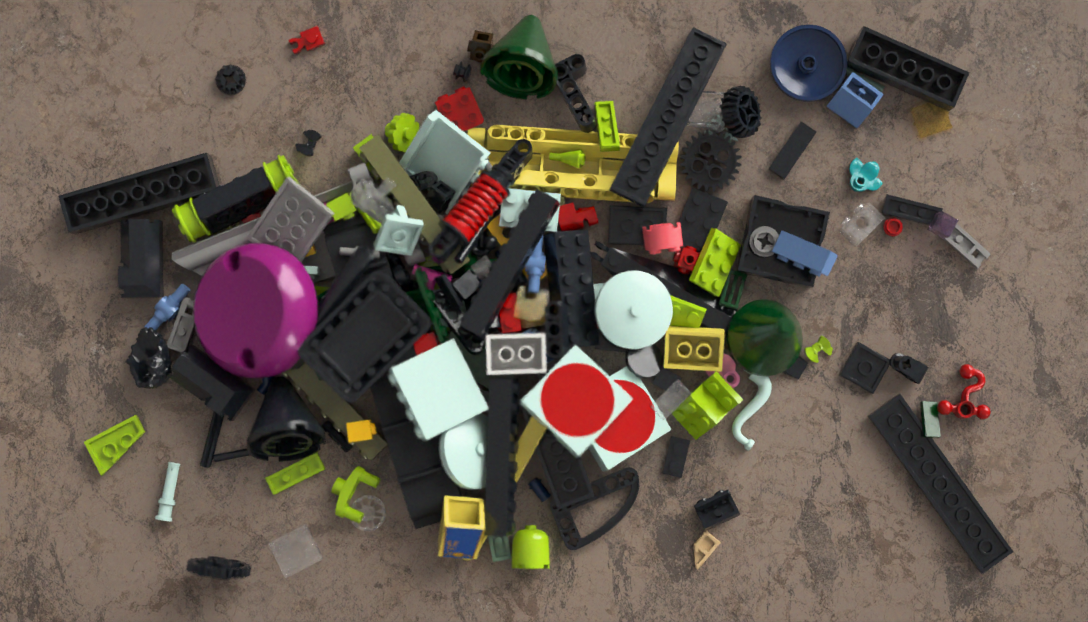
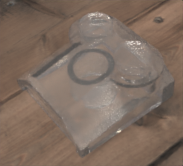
M703 91L686 126L706 128L716 133L723 131L725 128L724 121H721L722 115L720 113L722 109L720 105L722 104L721 98L724 97L725 92Z

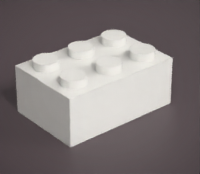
M545 333L486 335L487 375L546 373Z

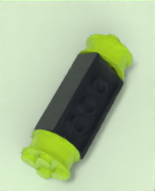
M277 155L278 159L269 163L263 162V167L252 169L249 173L236 177L225 185H219L214 190L199 195L196 199L191 197L189 202L181 206L176 204L172 212L181 223L178 225L183 235L186 234L190 243H196L198 238L206 234L210 236L211 232L213 234L252 214L266 209L286 178L290 177L299 184L293 176L294 171L290 163L287 162L284 155Z

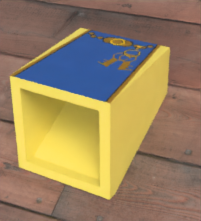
M444 496L438 537V556L477 559L484 533L483 499Z

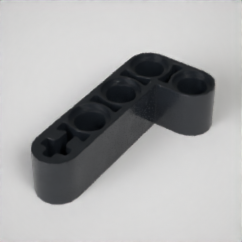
M574 54L555 64L557 74L560 72L565 73L563 76L557 77L556 86L580 130L589 133L596 127L595 118L575 82L576 79L586 74L587 66L582 55ZM575 64H582L578 68L573 67ZM567 88H573L571 92H565ZM577 103L582 104L579 108L573 107ZM583 115H585L588 121L587 123L583 121Z

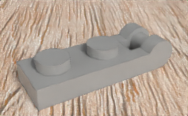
M952 219L937 233L976 269L982 265L981 262L991 255ZM975 250L979 253L976 257L972 255Z
M185 297L183 299L167 343L168 348L182 353L187 351L195 329L193 313L192 315L186 313L188 308L193 309L194 301H191V298Z

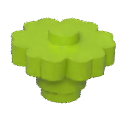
M401 113L400 116L395 115L385 127V135L388 137V142L393 144V149L404 153L419 131V123L415 122V116L409 113Z

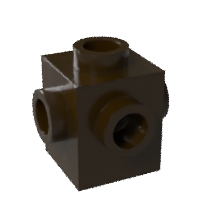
M475 30L472 41L469 40L467 52H470V60L482 62L484 55L494 46L492 44L493 33Z

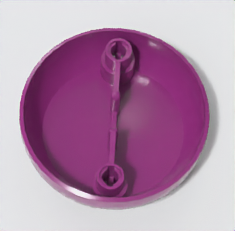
M249 243L233 247L221 254L210 264L197 286L193 303L195 330L206 353L225 371L246 378H266L278 375L288 370L301 358L298 349L303 341L315 330L317 298L312 280L302 263L283 248L265 243Z

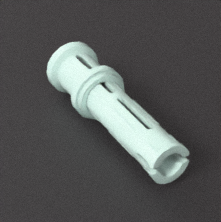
M168 462L162 498L158 500L159 510L158 515L155 516L157 520L172 522L171 514L172 508L176 503L173 498L180 467L179 463Z

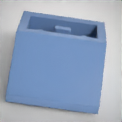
M852 72L826 107L857 129L884 94Z

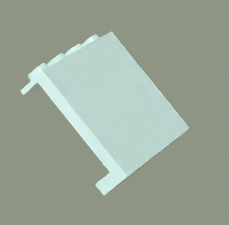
M435 110L427 116L399 163L409 176L424 171H432L437 175V182L441 180L456 191L445 212L448 214L449 211L453 210L454 205H457L462 196L467 193L470 184L476 182L480 176L478 172L489 163L487 158L491 153ZM427 176L426 179L419 180L420 184H429V181L432 180V178Z
M455 339L447 341L388 371L389 381L392 385L396 386L398 390L397 397L401 403L405 404L407 408L405 413L408 419L413 421L415 434L422 441L489 409Z

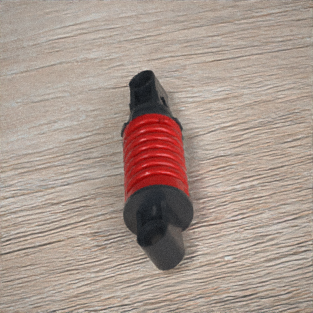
M518 140L509 152L502 157L500 162L493 165L490 173L487 171L481 172L476 182L467 190V193L462 196L457 205H454L453 210L449 211L448 216L438 223L442 231L429 246L431 258L435 263H444L459 245L468 247L470 239L474 238L475 233L479 232V228L483 227L484 222L489 220V217L493 215V211L498 209V205L503 203V199L511 195L508 189L509 186L515 183V178L522 172L533 156L532 144L529 140ZM521 149H527V150H528V151L525 152V153L519 152ZM437 249L444 250L441 254L434 253Z

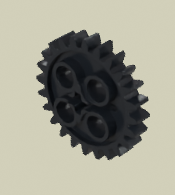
M706 130L704 136L701 132H698V138L693 135L691 136L692 143L686 141L688 149L682 148V151L686 154L680 155L684 162L679 165L685 167L681 173H687L688 176L685 180L692 179L691 186L697 183L698 190L702 186H704L705 192H707L709 187L715 192L716 186L723 190L722 184L724 183L729 186L728 179L735 180L732 174H739V171L735 168L742 165L737 162L742 156L736 155L740 149L733 148L736 143L735 141L732 143L728 142L731 136L723 138L724 132H721L719 136L716 135V130L713 131L712 135ZM706 143L711 147V151L703 153L700 150V146ZM720 151L727 152L728 159L726 161H721L718 158ZM695 153L700 154L701 156L709 159L710 156L714 157V162L726 165V168H721L720 166L712 163L711 166L707 165V160L695 157ZM695 161H700L703 164L701 171L693 169L692 165ZM714 168L721 172V176L717 179L710 175V171Z
M208 556L207 558L188 559L186 570L199 576L230 580L231 578H248L251 573V565L239 560L226 559L225 557Z

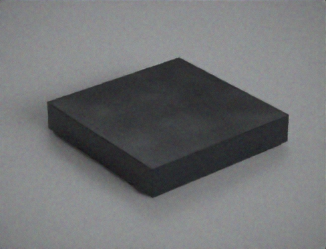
M857 342L839 376L874 394L890 365V359Z

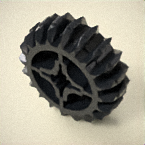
M732 87L721 98V121H724V128H727V132L732 137H750L761 126L759 121L762 119L760 116V103L757 101L758 97L754 96V91H751L749 87Z

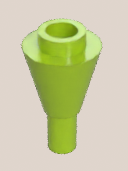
M582 150L563 153L550 152L549 159L561 161L580 169L581 165L585 164L586 156Z

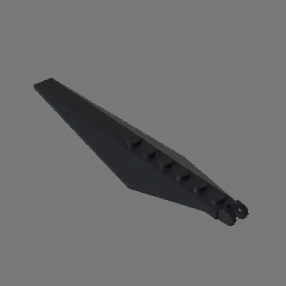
M598 241L595 242L594 245L598 249L607 253L602 258L597 253L590 251L591 257L600 262L612 276L627 271L648 273L662 282L669 295L705 308L706 313L700 328L724 329V348L729 350L727 345V328L736 311L727 309L724 306H718L720 296H714L689 281L691 274L678 272L679 268L615 248H608ZM799 356L795 363L782 373L799 379L808 362Z

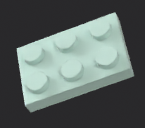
M508 188L511 195L503 199L501 204L499 227H516L521 211L523 209L526 210L530 195L536 191ZM544 192L556 198L560 203L561 194ZM560 206L545 232H557Z

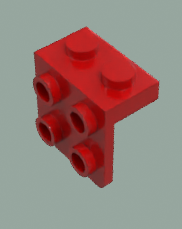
M463 86L458 88L454 94L450 96L448 94L442 95L435 102L439 113L463 132L484 122L470 87L466 88Z

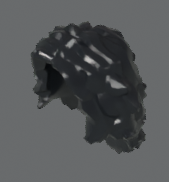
M144 327L138 334V338H136L137 342L131 345V354L125 362L130 366V371L137 387L153 389L167 382L169 373H172V362L166 341L162 339V335L153 330L152 327Z

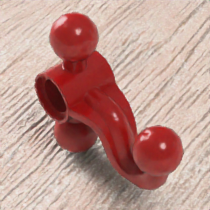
M964 364L959 370L961 377L970 379L975 376L978 379L977 383L965 387L961 394V402L952 405L949 401L942 400L938 403L937 410L942 415H948L953 412L959 419L970 418L973 415L982 420L987 419L991 413L990 408L984 404L974 407L973 403L969 401L970 393L979 391L984 387L986 382L985 376L980 370L974 369L969 364ZM962 405H965L967 407V413L965 415H963L960 411Z

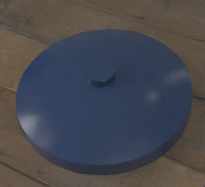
M800 25L788 30L778 39L770 56V72L777 87L790 98L803 102L818 101L832 94L842 83L847 71V55L843 44L834 33L818 25Z

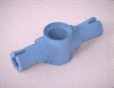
M543 236L525 266V272L529 275V293H539L540 276L545 273L546 256L542 252Z
M182 283L172 295L164 296L155 305L156 311L144 327H152L156 331L163 322L171 321L179 312L180 302L191 290Z

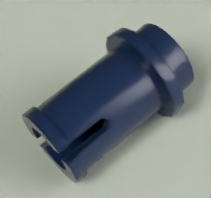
M536 477L528 483L529 489H532L541 502H544L551 494L541 483L542 480Z

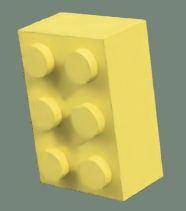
M669 326L665 335L664 368L722 372L724 329Z

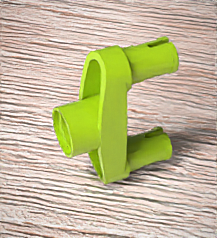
M360 466L354 469L347 480L338 477L331 490V493L339 496L335 515L360 523L364 513L350 507L349 502L358 483L363 482L377 488L381 478L367 472L365 468Z

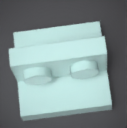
M397 205L391 215H385L373 245L374 249L411 256L423 229V221L408 218L404 206Z

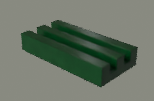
M730 270L718 306H724L727 309H733V311L738 310L747 274ZM731 275H734L728 300L724 302ZM738 277H742L735 304H731Z

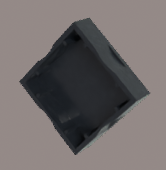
M754 195L751 199L736 271L801 287L813 288L816 275L810 273L809 268L805 267L802 270L794 266V262L788 260L787 263L779 260L776 253L768 257L758 256L749 245L750 237L755 229L768 226L776 230L778 235H780L781 231H785L821 247L830 212L806 206H793L779 200ZM766 234V236L763 239H757L759 240V242L762 243L761 249H763L765 245H772L770 242L767 241L768 234Z

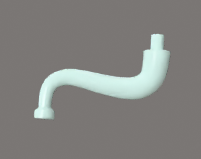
M749 373L748 378L758 386V391L754 398L737 415L732 425L733 436L744 445L747 451L752 448L755 441L744 437L741 433V427L746 420L765 404L772 390V384L768 376H758Z

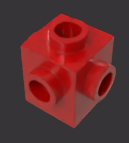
M686 246L685 248H680V251L675 252L673 267L679 268L678 272L689 275V272H693L700 253L696 252V248Z

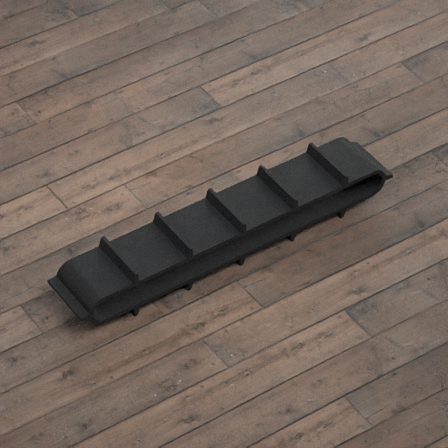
M362 215L327 225L323 230L335 271V278H337L351 258L348 255H340L341 247L356 248V246L363 247L365 245L375 250L373 245L378 234L372 232ZM380 251V257L374 258L349 295L375 271H383L396 283L387 252ZM412 345L370 386L410 518L415 529L441 522L444 496L462 497L459 485L448 476L441 461L440 439L442 432L425 441H422L421 438L419 439L415 434L413 421H410L405 413V410H407L405 404L401 403L397 397L398 390L396 386L392 385L389 381L388 371L391 368L417 356L414 345Z

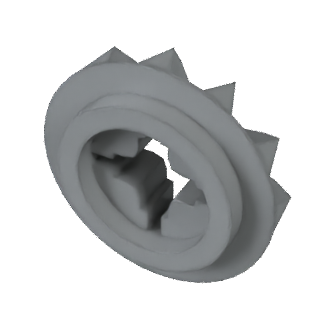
M762 226L752 232L749 245L758 256L768 257L774 254L772 250L779 235L773 228ZM766 234H768L767 241L770 242L772 245H765L763 249H761L762 243L759 242V240L757 239H763L766 236Z

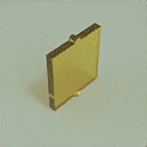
M926 103L910 109L914 119L913 125L916 126L920 139L953 128L948 116L949 111L936 105Z
M518 285L513 318L526 320L528 323L537 322L545 324V306L548 303L549 291L539 289V293H529L528 287Z

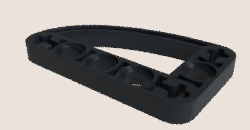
M626 467L590 482L591 485L598 486V495L575 503L571 507H564L558 511L557 508H553L555 505L554 498L550 501V510L568 549L577 550L595 541L624 518L633 506L639 491V476L634 468ZM628 470L630 473L634 472V476H632V481L624 479L622 480L624 484L620 485V480L616 476L617 474H620V476L623 477L626 475V471ZM609 478H614L617 481V485L613 489L606 486V481ZM631 485L629 496L620 510L601 527L581 538L570 510ZM563 518L571 520V526L567 529L562 528L560 525V521ZM575 529L572 535L574 538H578L576 546L568 544L570 537L568 534L564 536L563 532Z

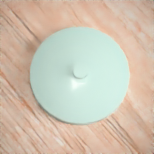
M627 271L613 276L602 286L595 301V319L600 331L610 342L622 348L641 349L654 344L666 333L672 319V301L666 287L654 276L641 271Z
M482 413L443 431L440 439V456L446 473L457 485L470 490L486 487L488 417Z

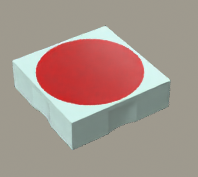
M575 345L521 401L520 405L540 424L548 428L574 457L578 458L633 399Z
M627 366L609 377L633 400L588 446L602 472L611 469L672 430L641 379L636 377L633 372L631 373Z

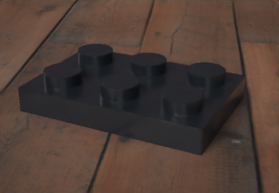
M692 188L679 219L683 246L694 247L697 249V252L701 253L711 228H718L728 201Z

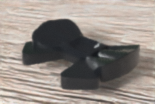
M307 130L303 132L308 139L307 143L295 144L298 152L306 156H313V149L322 136L315 130Z

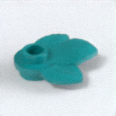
M855 158L851 162L849 172L852 176L850 178L852 190L856 192L864 190L875 191L881 187L883 183L877 178L879 174L877 162L863 164L859 158Z

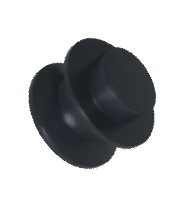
M462 61L459 65L456 64L453 75L456 76L455 80L459 77L463 78L464 83L469 80L472 71L471 65L469 64L467 67H464Z

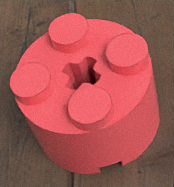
M676 222V226H673L671 223L649 225L650 229L648 230L645 226L642 227L644 247L650 254L661 253V249H668L669 252L681 250L680 246H683L680 222Z

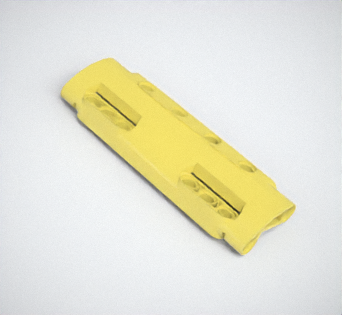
M493 125L488 130L477 127L468 130L467 135L487 151H509L518 140L527 139L532 144V153H540V155L533 154L532 159L515 178V183L509 186L511 189L530 191L538 189L542 192L561 194L564 198L631 202L609 191L624 160L603 158L625 159L637 134L618 133L620 151L601 152L598 132L594 131L585 133L579 130ZM677 142L647 203L654 200L675 201L676 163L679 142ZM521 149L519 152H527L528 150ZM582 150L586 156L585 164L581 165L580 169L561 161L549 159L550 152L563 153ZM489 151L491 153L488 157L489 162L492 166L498 164L508 152ZM484 168L482 171L480 170L478 174L480 175L481 172L486 171V169Z

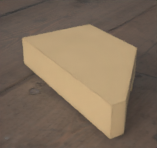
M704 531L693 544L695 568L697 570L721 543L708 531Z

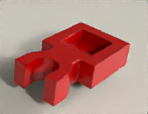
M318 26L300 32L301 38L288 40L291 45L298 43V47L293 49L294 54L300 53L305 47L307 51H311L325 45Z

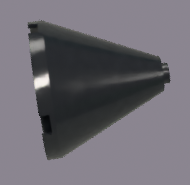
M276 377L270 382L246 441L247 451L256 459L268 461L269 456L278 457L279 462L313 455L321 450L320 445L322 443L325 445L324 429L291 382L285 379V377Z

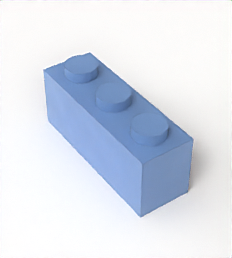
M781 231L772 252L778 255L777 259L786 263L788 260L794 262V266L802 270L807 267L810 269V273L818 277L821 274L829 275L838 256L830 250L785 231Z

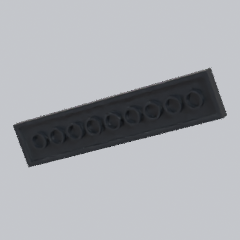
M694 27L692 28L609 191L643 208L645 207L727 43Z
M901 394L896 395L868 415L981 574H984L1014 552L933 438L924 437L922 423Z

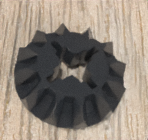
M230 64L223 66L217 71L215 81L222 93L235 95L245 87L246 76L240 67ZM231 75H234L233 79L237 82V84L232 82L227 84L228 81L224 76L230 77Z

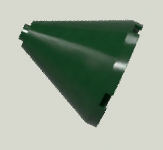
M535 15L523 17L482 59L480 73L486 76V83L497 92L512 98L527 100L529 95H537V99L543 98L555 89L558 77L542 23Z
M761 299L745 304L735 312L727 328V345L730 354H733L738 362L737 364L742 369L754 375L773 376L784 372L795 363L802 349L803 335L799 321L790 309L773 300Z

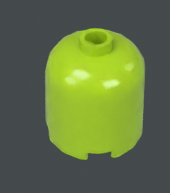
M525 525V529L519 530L514 534L511 569H550L549 538L546 532L537 529L536 525Z

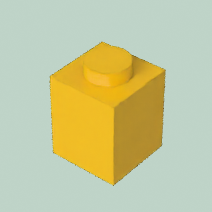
M371 419L346 423L349 443L374 439V435L377 434L376 425L372 423Z

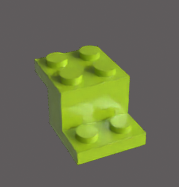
M716 371L698 385L670 413L697 440L717 425L743 399Z

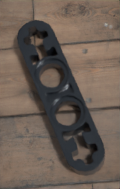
M437 291L434 294L435 300L433 301L435 306L440 309L442 319L470 354H480L485 346L483 338L470 331L468 334H461L459 332L463 312L460 308L452 309L442 291ZM438 297L440 299H445L444 304L442 302H437ZM450 311H454L457 313L458 317L456 319H450L448 318L447 313ZM473 342H474L475 344L479 343V347H478V348H477V347H471V346H472Z

